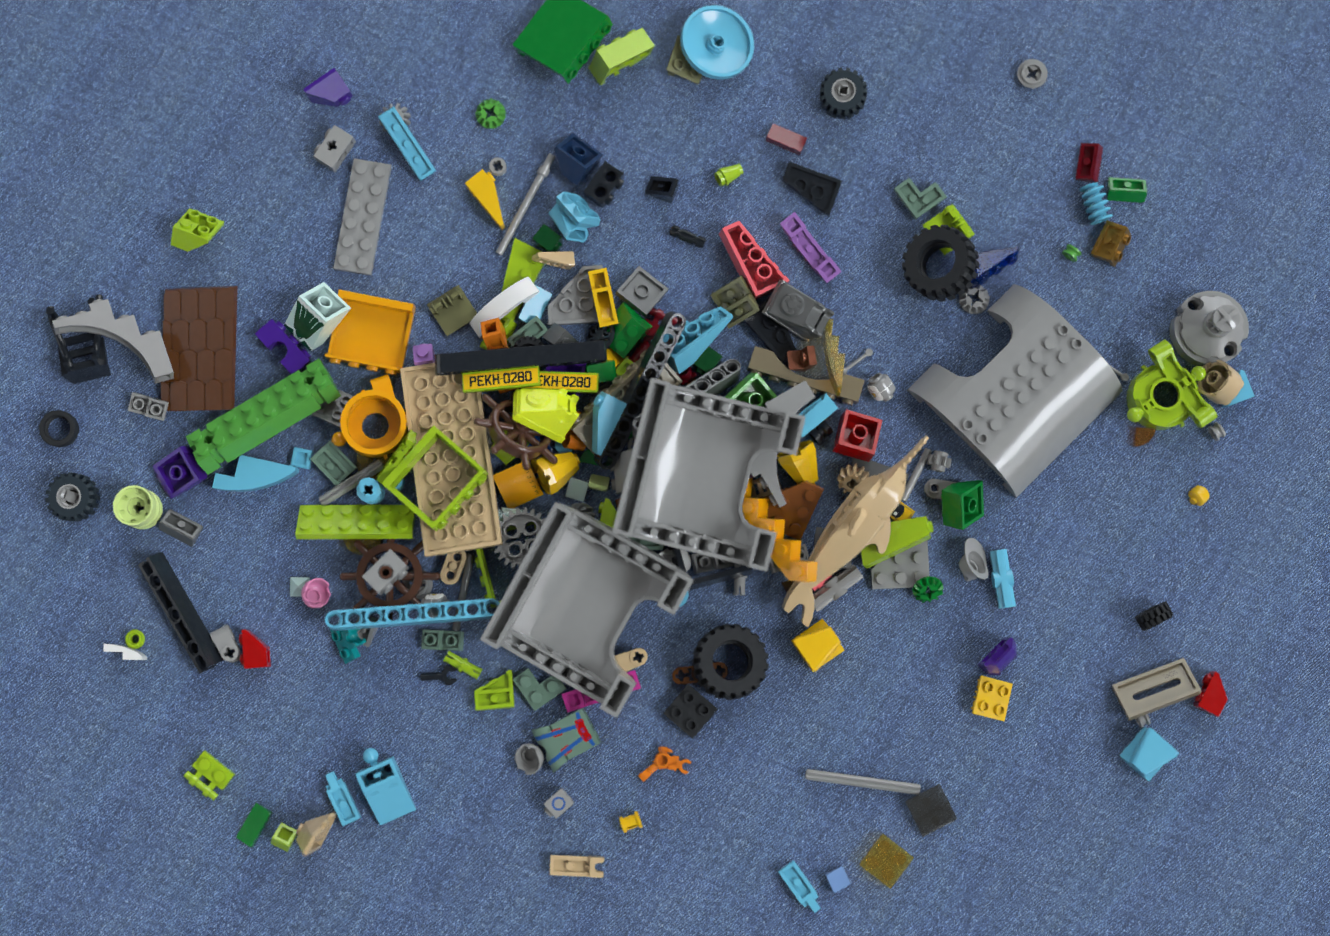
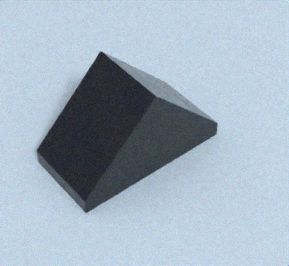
M651 176L645 194L672 204L679 187V180L676 178Z

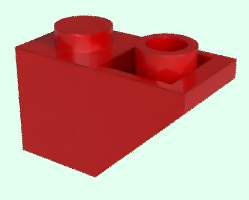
M242 630V634H239L240 646H243L240 662L241 665H244V669L271 667L270 647L250 630Z
M1210 671L1206 673L1202 680L1201 694L1194 696L1193 700L1195 702L1193 706L1214 717H1219L1228 699L1219 673Z

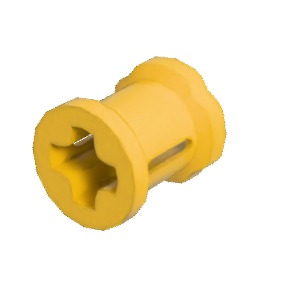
M638 811L626 817H619L624 833L637 827L643 828Z

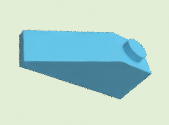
M603 391L594 400L592 451L600 456L627 405L625 402Z

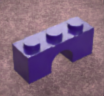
M271 319L255 335L269 350H272L277 345H286L287 355L280 363L290 374L298 370L302 373L307 369L306 365L312 363L310 361L312 356L305 349L301 350L297 346L299 342L292 334L288 336L284 332L286 328L280 321L275 322Z

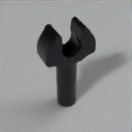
M445 666L442 672L421 673V681L442 680L445 682V685H452L457 679H449L447 673L457 671V669L452 666Z

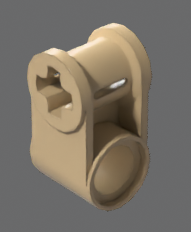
M636 648L617 654L615 658L618 665L625 672H628L645 664L648 655L643 648ZM636 652L644 655L642 662L634 660Z

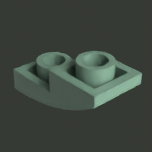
M422 630L421 649L463 651L464 632Z

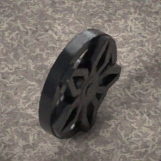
M599 322L589 328L586 342L606 341L607 350L615 336L614 326L610 325V332H607L608 326L600 328Z

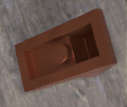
M814 345L806 346L802 350L787 351L790 370L807 371L817 365Z

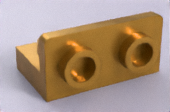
M1107 220L1090 254L1093 257L1109 262L1111 266L1115 267L1117 262H1120L1123 257L1125 246L1131 241V233L1128 227Z

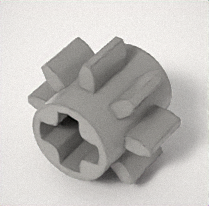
M934 451L933 455L930 454L928 456L927 464L931 465L930 470L945 472V468H950L952 459L948 458V453Z

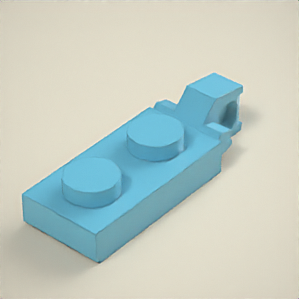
M334 771L326 774L325 776L329 783L326 785V792L342 826L361 818L343 779L338 780Z
M794 860L778 871L800 904L804 907L809 905L814 913L821 909L815 901L818 898L817 892Z

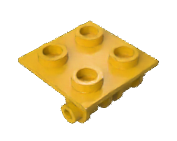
M980 676V679H977L978 690H975L977 694L973 697L975 700L973 707H971L972 714L1005 721L1013 684Z

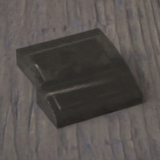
M940 783L905 801L922 837L957 820Z

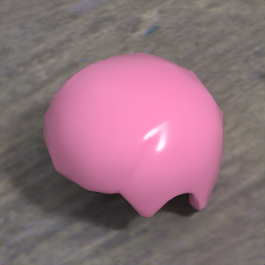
M314 578L306 582L301 591L304 604L312 609L321 608L326 605L331 596L329 591L330 584L322 578Z

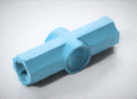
M1007 549L990 551L993 571L991 572L993 588L996 590L998 609L1015 607L1014 577L1009 567Z

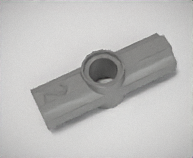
M854 564L851 566V569H846L840 575H836L813 594L816 612L822 610L833 600L835 601L840 598L850 587L864 578Z

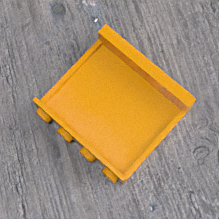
M338 290V296L351 309L332 332L328 353L325 354V357L333 364L340 365L341 362L348 363L349 367L359 368L360 365L367 367L366 370L378 372V369L385 370V373L389 375L401 373L400 368L404 366L416 309L415 305Z

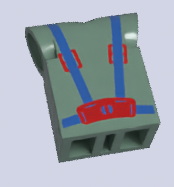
M584 708L552 725L531 730L537 743L546 750V761L553 773L568 760L602 742Z

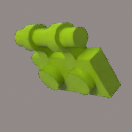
M204 750L192 765L197 770L196 774L193 775L190 771H187L183 777L189 781L188 783L192 787L196 786L201 790L202 795L214 801L218 797V794L213 791L217 786L224 790L236 774ZM202 776L211 781L208 786L200 780Z

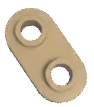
M465 551L447 554L440 573V578L445 584L454 585L459 581L467 559ZM455 554H460L461 558L459 561L454 560ZM449 572L454 573V577L452 579H448L447 574Z

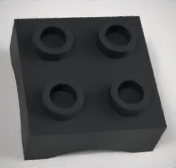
M687 684L663 714L693 739L718 709Z

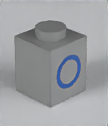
M561 788L544 803L546 806L544 811L550 818L554 816L557 819L575 802Z

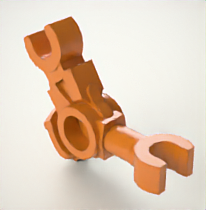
M658 747L659 753L656 754L653 764L643 770L638 777L644 782L656 770L665 768L674 771L678 768L681 773L688 774L689 771L683 770L682 765L684 763L691 764V761L688 759L680 761L679 756H669L667 752L673 753L670 748Z

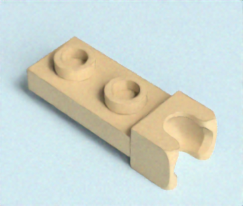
M551 855L550 875L603 878L604 872L597 871L595 865L603 863L605 857Z

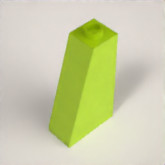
M923 516L891 522L890 538L886 551L881 554L877 551L876 544L867 545L861 551L863 566L870 568L931 539V533L934 532L932 521H928V518Z

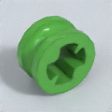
M1067 244L1066 250H1063L1062 254L1068 260L1076 262L1077 256H1080L1081 252L1073 245Z

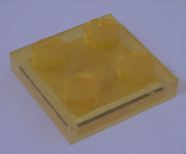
M882 833L859 865L891 889L914 857Z

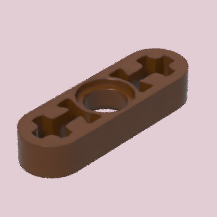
M722 662L713 663L714 669H717L718 665L725 669L721 676L724 679L728 674L727 666ZM694 666L678 667L672 674L674 682L680 685L697 683L699 681L694 677ZM692 668L691 675L693 681H689V677H684L681 682L679 678L675 677L679 670H682L683 673H689L688 669Z

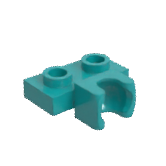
M329 629L345 664L361 656L357 647L366 643V639L359 638L358 631L360 629L341 631Z

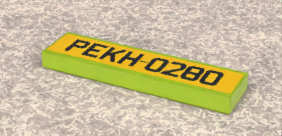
M539 366L462 373L463 393L541 386Z
M540 371L541 386L525 388L549 390L564 388L568 392L598 393L599 373Z

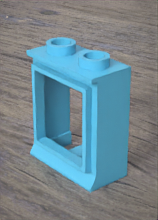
M826 393L798 414L806 416L801 438L838 409Z

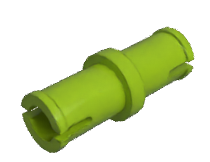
M450 650L443 660L457 668L460 673L463 671L476 680L483 670L470 663L467 658L463 659Z

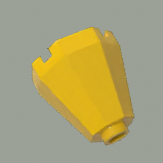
M811 440L799 442L796 455L781 452L777 454L778 463L797 484L803 481L815 484L818 480L816 448Z
M572 452L553 454L558 459L556 464H552L544 456L531 459L532 470L534 474H538L537 481L546 494L553 495L558 492L579 470L580 460L576 454Z

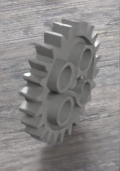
M527 507L524 508L523 512L516 508L515 514L509 510V517L504 514L502 515L504 521H500L503 545H499L494 553H501L498 558L499 560L506 558L505 565L512 562L511 568L513 569L517 564L519 567L521 566L530 549V543L535 539H527L525 544L521 541L506 543V541L521 538V534L528 537L539 533L546 518L541 520L542 513L540 512L535 515V509L528 513ZM530 522L536 524V530L532 533L526 531V525ZM509 526L517 528V533L514 536L507 534ZM513 545L520 546V553L518 555L511 554L510 549Z

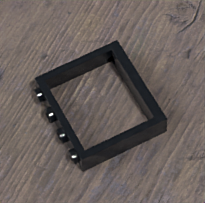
M667 546L668 550H672L674 555L671 558L672 563L686 572L680 549ZM740 564L741 567L695 578L688 591L751 575L752 568Z

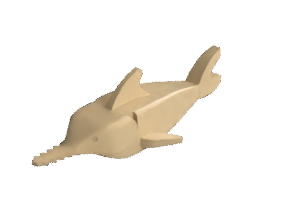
M927 435L920 439L913 449L894 466L878 475L870 476L861 481L833 514L808 561L818 562L817 581H795L787 591L782 607L788 613L798 604H803L801 622L805 626L809 627L814 614L813 587L838 571L869 544H876L877 551L881 554L886 551L891 532L890 516L902 500L905 491L907 464L911 462L916 453L926 444V441L929 439Z

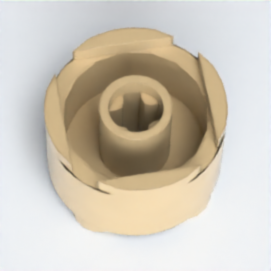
M1216 360L1217 362L1214 363L1209 362L1203 366L1206 370V376L1203 380L1198 381L1197 390L1213 403L1228 405L1238 395L1240 389L1243 388L1244 381L1241 375L1224 361Z

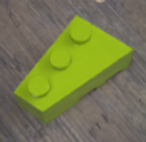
M643 28L633 29L625 37H617L611 44L599 46L588 68L601 86L605 83V79L612 74L617 76L620 74V69L628 65L631 67L650 55L655 45Z

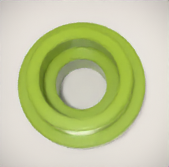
M131 630L126 634L125 642L128 647L138 649L144 645L145 635L140 630ZM134 636H138L139 638L137 643L133 642Z

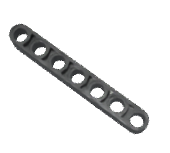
M729 359L688 384L685 388L718 395L739 381L741 364L735 359ZM642 414L633 421L632 434L634 439L637 436Z

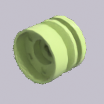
M133 485L127 486L117 493L113 501V511L121 523L142 530L149 529L158 523L163 513V504L154 492Z

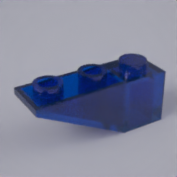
M1012 247L978 252L979 258L976 260L979 262V269H975L978 275L976 279L971 280L972 287L975 288L979 284L983 285L987 282L988 278L998 275L1006 266L1013 265L1018 259L1019 248Z

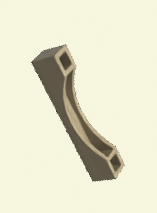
M757 346L754 347L748 366V371H751V373H758L760 377L762 375L769 377L768 380L772 382H786L787 386L791 388L806 380L813 394H816V392L826 393L831 400L835 398L841 399L843 404L850 406L858 403L865 381L847 374L829 380L806 378L788 369L773 351Z

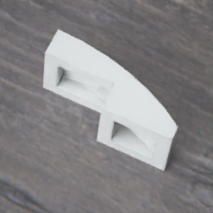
M104 644L103 652H123V660H147V656L136 649L123 645Z

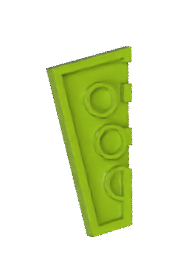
M514 238L501 292L526 277H530L532 282L535 283L544 264L532 261V256L542 251ZM524 303L519 304L504 317L515 321Z

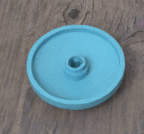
M717 5L699 8L689 16L681 30L680 43L684 57L692 68L708 78L722 80L732 78L745 69L753 56L754 40L752 32L745 20L729 8Z

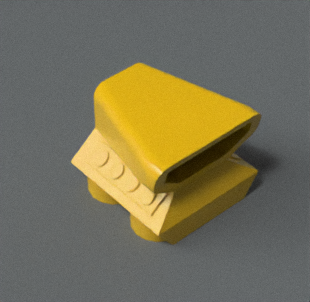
M823 618L791 640L812 672H816L821 666L845 651L840 644L841 641Z

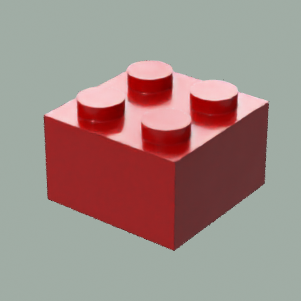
M846 409L840 417L833 452L869 462L876 452L882 420Z

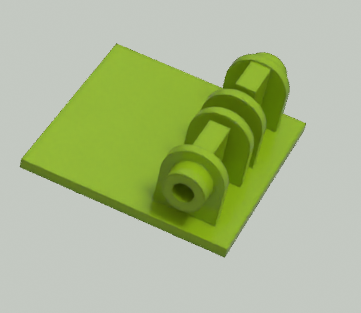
M953 204L944 208L942 212L922 225L928 230L931 229L932 225H938L939 227L941 225H948L950 228L958 229L968 239L975 235ZM951 248L940 249L944 256L953 250Z

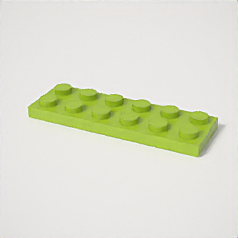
M405 504L300 505L295 536L296 539H413L415 513Z

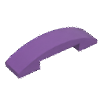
M795 212L780 223V226L795 248L826 284L842 272L806 229V225Z

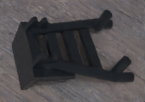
M97 294L95 295V299L89 298L88 304L92 303L94 300L103 299V295ZM48 306L46 313L59 347L62 376L73 384L110 376L111 372L107 359L106 345L102 335L85 333L68 338H63L62 334L56 335L52 321L56 320L59 316L55 312L54 306ZM93 340L92 346L71 351L67 349V346ZM92 354L91 360L73 364L72 359Z

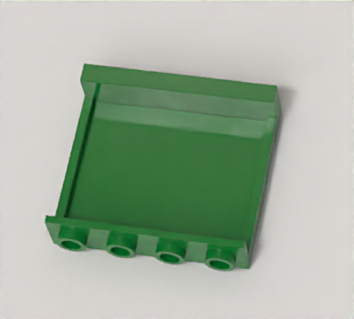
M546 0L512 46L519 55L530 57L563 77L565 82L569 84L576 77L582 65L588 61L592 52L598 48L604 36L610 32L613 24L608 15L582 0Z

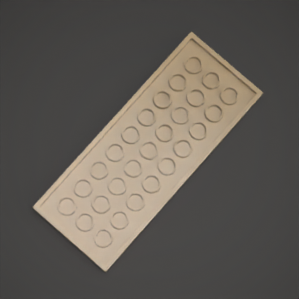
M435 363L400 368L408 432L411 429L417 433L415 438L417 440L416 444L434 425L488 472L486 481L473 490L474 494L469 500L463 501L460 505L461 509L458 513L451 515L447 519L448 523L442 530L439 529L436 532L420 518L425 557L503 545L487 427L474 424L475 418L485 419L482 392L463 393L462 374L435 375ZM438 439L413 467L418 508L432 521H435L478 473L441 439Z

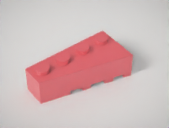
M740 221L721 229L719 236L739 276L742 275L755 299L772 293L779 280H784L787 283L790 281L786 275L782 274L775 262L773 263L766 255L764 249L760 248L754 241L753 236Z

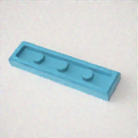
M394 106L378 116L420 181L436 171Z

